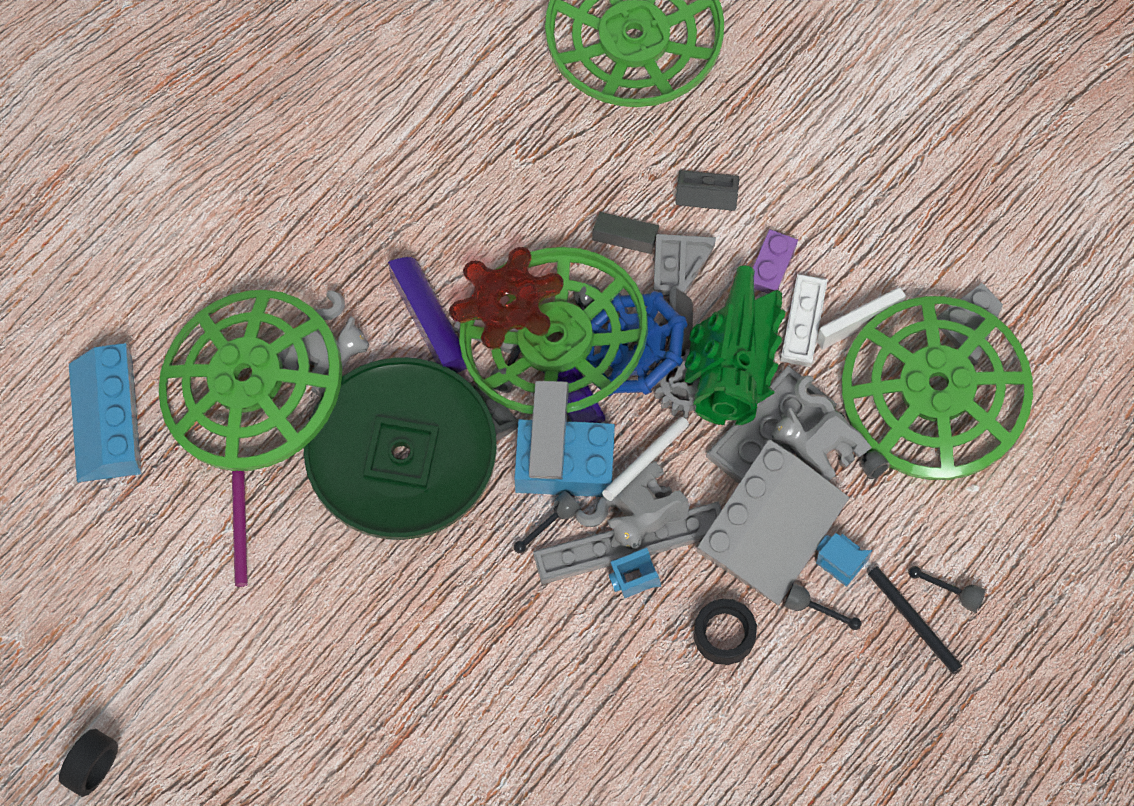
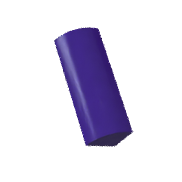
M402 257L389 261L391 280L434 361L456 373L467 369L462 358L459 337L418 261L413 257Z

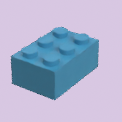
M518 419L515 493L560 495L566 491L571 496L604 497L602 494L603 490L612 483L615 424L566 422L563 479H539L529 477L533 420Z

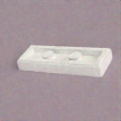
M797 274L780 362L806 367L812 366L828 279Z
M901 287L896 288L820 327L817 343L824 350L861 331L876 315L890 306L905 301L906 295Z

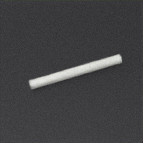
M679 417L603 490L604 498L612 501L689 426L687 419Z

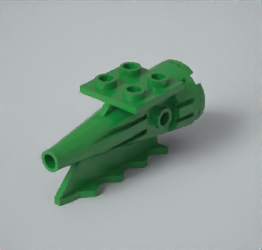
M743 265L737 267L725 307L714 312L700 324H696L689 336L691 344L689 355L685 361V367L687 368L685 382L690 384L701 377L693 401V406L696 405L695 412L702 419L718 425H725L726 420H736L735 426L753 421L757 413V404L775 393L770 385L778 369V364L774 357L782 342V337L778 334V328L785 317L786 311L782 308V292L778 290L755 300V270L750 266Z

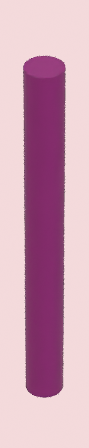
M232 471L234 581L236 587H245L248 585L245 471Z

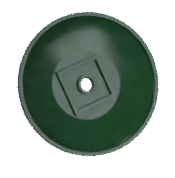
M408 357L388 358L370 362L344 375L341 380V388L336 405L328 421L317 436L304 447V462L308 479L323 506L336 519L355 531L368 536L390 540H407L431 535L449 527L465 516L485 492L494 471L497 455V440L492 416L486 403L475 388L459 374L445 366L443 367L432 361ZM323 396L320 398L319 402H318L317 405L315 406V408H314V410H313V412H312V414H311L309 420L312 418V416H313V415L315 414V412L317 411V408H318V406H319V404H320V402H321ZM400 446L407 447L410 450L409 456L402 460L396 459L392 455L393 451Z

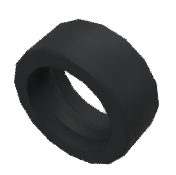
M722 598L708 603L701 609L695 620L694 641L697 650L705 659L715 664L730 665L740 662L749 655L755 644L757 624L754 615L744 604L733 599ZM729 614L741 621L745 630L741 644L734 649L722 650L714 647L708 641L706 626L714 616Z
M90 729L79 738L67 754L59 772V782L81 797L89 795L103 781L113 765L118 752V743L101 731Z

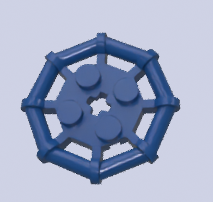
M653 291L651 294H642L644 304L647 306L648 336L639 363L630 375L638 376V380H626L608 396L617 393H644L647 395L652 392L651 389L676 366H681L683 362L681 354L684 330L688 324L686 318L680 316L669 305L661 292ZM618 293L611 303L614 305L616 312L619 311L621 331L639 329L637 313L629 314L627 307H635L630 295ZM604 309L591 320L594 334L612 333L610 322L607 329L601 328L609 320ZM658 311L668 321V324L660 327L654 321ZM671 335L669 351L665 352L666 337ZM629 343L620 344L614 361L610 365L613 368L609 377L604 373L603 375L611 382L616 379L631 361L637 345H634L633 350L630 351ZM610 345L602 346L601 352L594 355L595 346H592L586 360L594 368L598 367L605 358ZM661 360L663 361L650 374L647 375V373L651 370L649 366L653 362L659 363Z

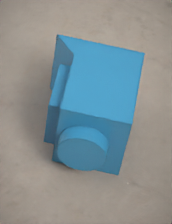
M835 533L832 537L826 535L816 548L819 552L816 564L847 587L869 561L872 550H860L858 545L843 534L840 536Z
M647 548L610 562L614 572L608 574L614 591L618 592L621 590L624 598L650 588L662 587ZM639 569L642 577L627 582L624 575Z

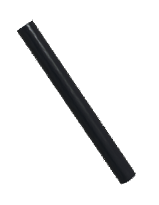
M878 566L873 568L868 573L869 577L953 675L963 667L881 569Z

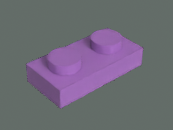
M769 229L753 266L755 270L754 289L767 294L779 290L797 247L798 239Z

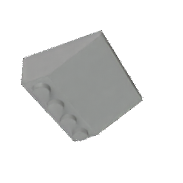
M769 439L698 545L697 553L779 606L850 497L798 457Z

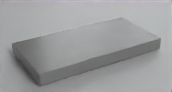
M787 366L770 385L775 393L757 404L755 419L744 425L735 426L734 423L707 452L706 458L737 483H740L767 441L770 439L775 442L771 434L775 430L776 424L782 419L781 414L787 415V410L792 408L798 416L803 430L807 432L822 418V408L807 407L798 401L795 395V384L802 376L790 366ZM810 384L807 388V392L811 395H825L813 384ZM830 399L833 402L834 407L836 408L837 403ZM776 443L794 455L791 446L784 443Z

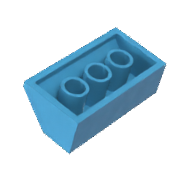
M126 343L94 347L69 363L76 477L78 483L142 474L132 356Z

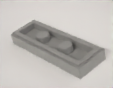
M535 381L529 465L530 478L563 479L568 382Z

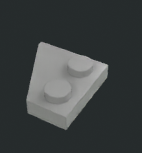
M656 234L653 291L661 292L663 296H669L671 287H676L686 295L714 249L716 237Z
M983 283L961 298V300L982 307L997 318L1003 306ZM950 306L937 316V320L957 322L974 331L985 320L979 314L957 306ZM940 329L958 349L968 339L965 335L955 331ZM979 346L968 357L973 366L978 363L983 351Z

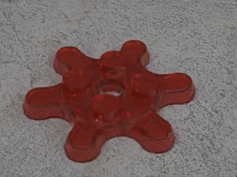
M524 247L514 248L509 253L507 263L500 269H489L483 262L478 260L470 261L465 265L463 274L468 281L474 284V292L469 298L454 302L450 306L449 314L453 320L459 323L481 320L485 324L484 331L481 334V341L485 347L491 350L499 349L504 343L506 334L512 329L521 330L527 328L530 333L536 336H544L549 331L551 322L550 318L539 310V305L544 299L561 293L564 286L563 278L557 273H549L541 277L531 275L528 267L532 256L530 251ZM505 295H514L516 297V300L514 299L511 303L505 304V306L499 302Z

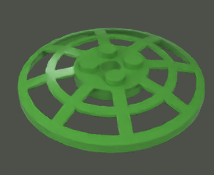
M550 0L546 11L545 33L547 46L553 62L561 74L574 87L586 95L617 106H654L672 101L688 93L701 83L712 70L720 55L724 39V16L719 0H696L689 5L684 0H669L678 8V11L668 16L654 5L655 0H609L612 7L605 12L602 19L588 13L599 0H584L579 9L563 0ZM708 7L713 15L715 27L712 49L695 46L697 28L694 15ZM558 12L574 19L572 38L575 50L559 53L557 50L554 30ZM683 21L686 23L688 32L686 45L670 41V28ZM583 24L599 30L598 44L583 47L581 38ZM631 29H637L642 32V35L638 38H631L626 33ZM665 52L681 56L676 64L664 73L661 72L656 64V61ZM606 54L609 59L616 63L611 75L598 68L590 58ZM690 58L708 60L704 68L694 79L686 85L673 90L667 80L679 73L689 62ZM581 61L593 75L607 82L603 91L599 92L578 80L564 64ZM628 67H644L650 78L626 80L623 79V76ZM656 85L662 94L657 97L641 99L614 96L619 86L624 88H645Z
M544 248L527 252L509 260L495 269L480 283L464 309L460 324L459 342L464 363L477 386L492 400L509 409L526 414H533V405H525L509 400L499 395L493 389L510 381L513 385L525 391L535 393V384L518 377L519 374L532 366L537 370L545 372L544 381L557 382L559 372L568 371L575 367L585 377L570 383L568 393L581 389L590 383L597 386L600 391L582 400L568 403L567 413L598 403L612 394L628 379L638 365L645 349L648 336V316L643 296L637 284L614 261L598 253L580 248ZM558 262L557 280L537 283L520 292L509 279L528 268ZM570 263H580L597 268L613 277L614 281L601 293L598 289L588 284L569 280ZM499 286L510 300L498 313L493 328L488 329L474 326L475 318L481 306ZM585 286V294L594 301L582 310L578 306L568 303V291L580 292L581 288ZM623 288L628 292L636 307L639 329L621 331L619 316L611 301ZM556 291L555 302H548L534 308L528 301L531 297L541 293ZM518 308L525 315L518 332L503 331L508 317ZM604 309L610 320L612 333L594 334L591 320ZM554 332L564 334L563 338L557 342L548 340V337ZM472 338L490 341L495 364L499 370L507 368L506 374L498 372L486 379L482 378L473 359ZM638 341L631 361L623 372L611 382L603 373L614 361L619 345ZM501 343L519 345L523 357L508 367L502 356ZM610 345L605 358L598 367L594 368L586 360L592 346Z
M249 290L231 294L199 311L185 324L173 340L165 356L159 381V401L165 424L173 438L184 450L199 461L215 468L230 471H252L275 465L302 450L317 436L328 421L336 405L341 388V353L336 338L326 321L311 306L299 298L271 290ZM256 298L251 312L232 315L216 324L209 316L234 302ZM270 298L278 299L292 304L303 311L310 320L293 329L284 320L266 314L265 310ZM248 322L244 337L228 342L221 333V330L231 325ZM261 322L273 325L285 333L271 344L257 338ZM200 324L205 333L200 336L192 347L185 364L172 365L181 344L190 332ZM316 330H319L322 334L327 348L329 361L328 375L309 372V356L302 338ZM211 339L218 350L210 363L194 364L201 349ZM292 344L298 356V371L283 369L281 358L278 355ZM252 368V374L247 380H238L239 373L243 369ZM191 377H207L209 392L199 402L195 403L191 389ZM169 378H182V393L189 410L177 425L171 416L167 403V384ZM282 382L295 383V388L289 399L279 409L272 399L278 393ZM306 386L326 388L317 411L306 426L297 433L286 418L299 404L305 393ZM217 401L229 410L228 426L217 424L204 415ZM262 408L269 417L258 424L241 427L242 413ZM197 421L208 431L226 437L225 457L200 449L184 436L185 433ZM277 427L287 440L281 446L266 453L250 457H238L239 438L257 436Z
M925 296L908 299L890 306L863 327L853 341L845 360L842 375V400L850 425L858 430L872 447L868 451H876L884 455L890 463V468L908 476L926 480H951L967 477L988 468L1000 460L1013 447L1023 432L1030 415L1033 400V377L1028 358L1020 342L1012 331L995 315L965 300L946 296ZM934 304L962 307L979 314L985 320L975 331L957 322L937 320ZM921 305L924 321L904 327L891 338L875 329L882 321L899 311L913 306ZM995 327L1005 335L1013 346L1020 361L1022 372L1003 370L998 354L985 339ZM939 329L955 331L965 335L968 339L958 350L941 345ZM923 330L926 331L928 346L919 349L915 353L910 352L899 344L901 340L911 334ZM867 338L881 347L873 365L871 383L852 386L855 359L861 345ZM978 346L988 356L994 369L993 372H976L973 364L968 359ZM889 354H892L904 363L900 379L881 381L882 369ZM934 376H941L946 380L947 387L944 390H935L930 386L929 380ZM1006 384L1024 385L1022 408L1016 424L1009 433L995 419L1004 402ZM977 385H996L994 401L988 413L973 401ZM901 393L908 409L899 420L893 416L887 407L883 394ZM873 396L879 414L891 428L880 443L869 434L862 424L855 408L854 399ZM965 411L979 422L967 432L956 436L951 434L950 420L957 418ZM918 416L929 421L937 422L938 437L921 435L910 430L909 427ZM986 430L1000 442L993 451L982 458L964 465L954 466L953 447L974 440ZM901 437L920 446L939 448L941 467L913 464L890 453V451Z

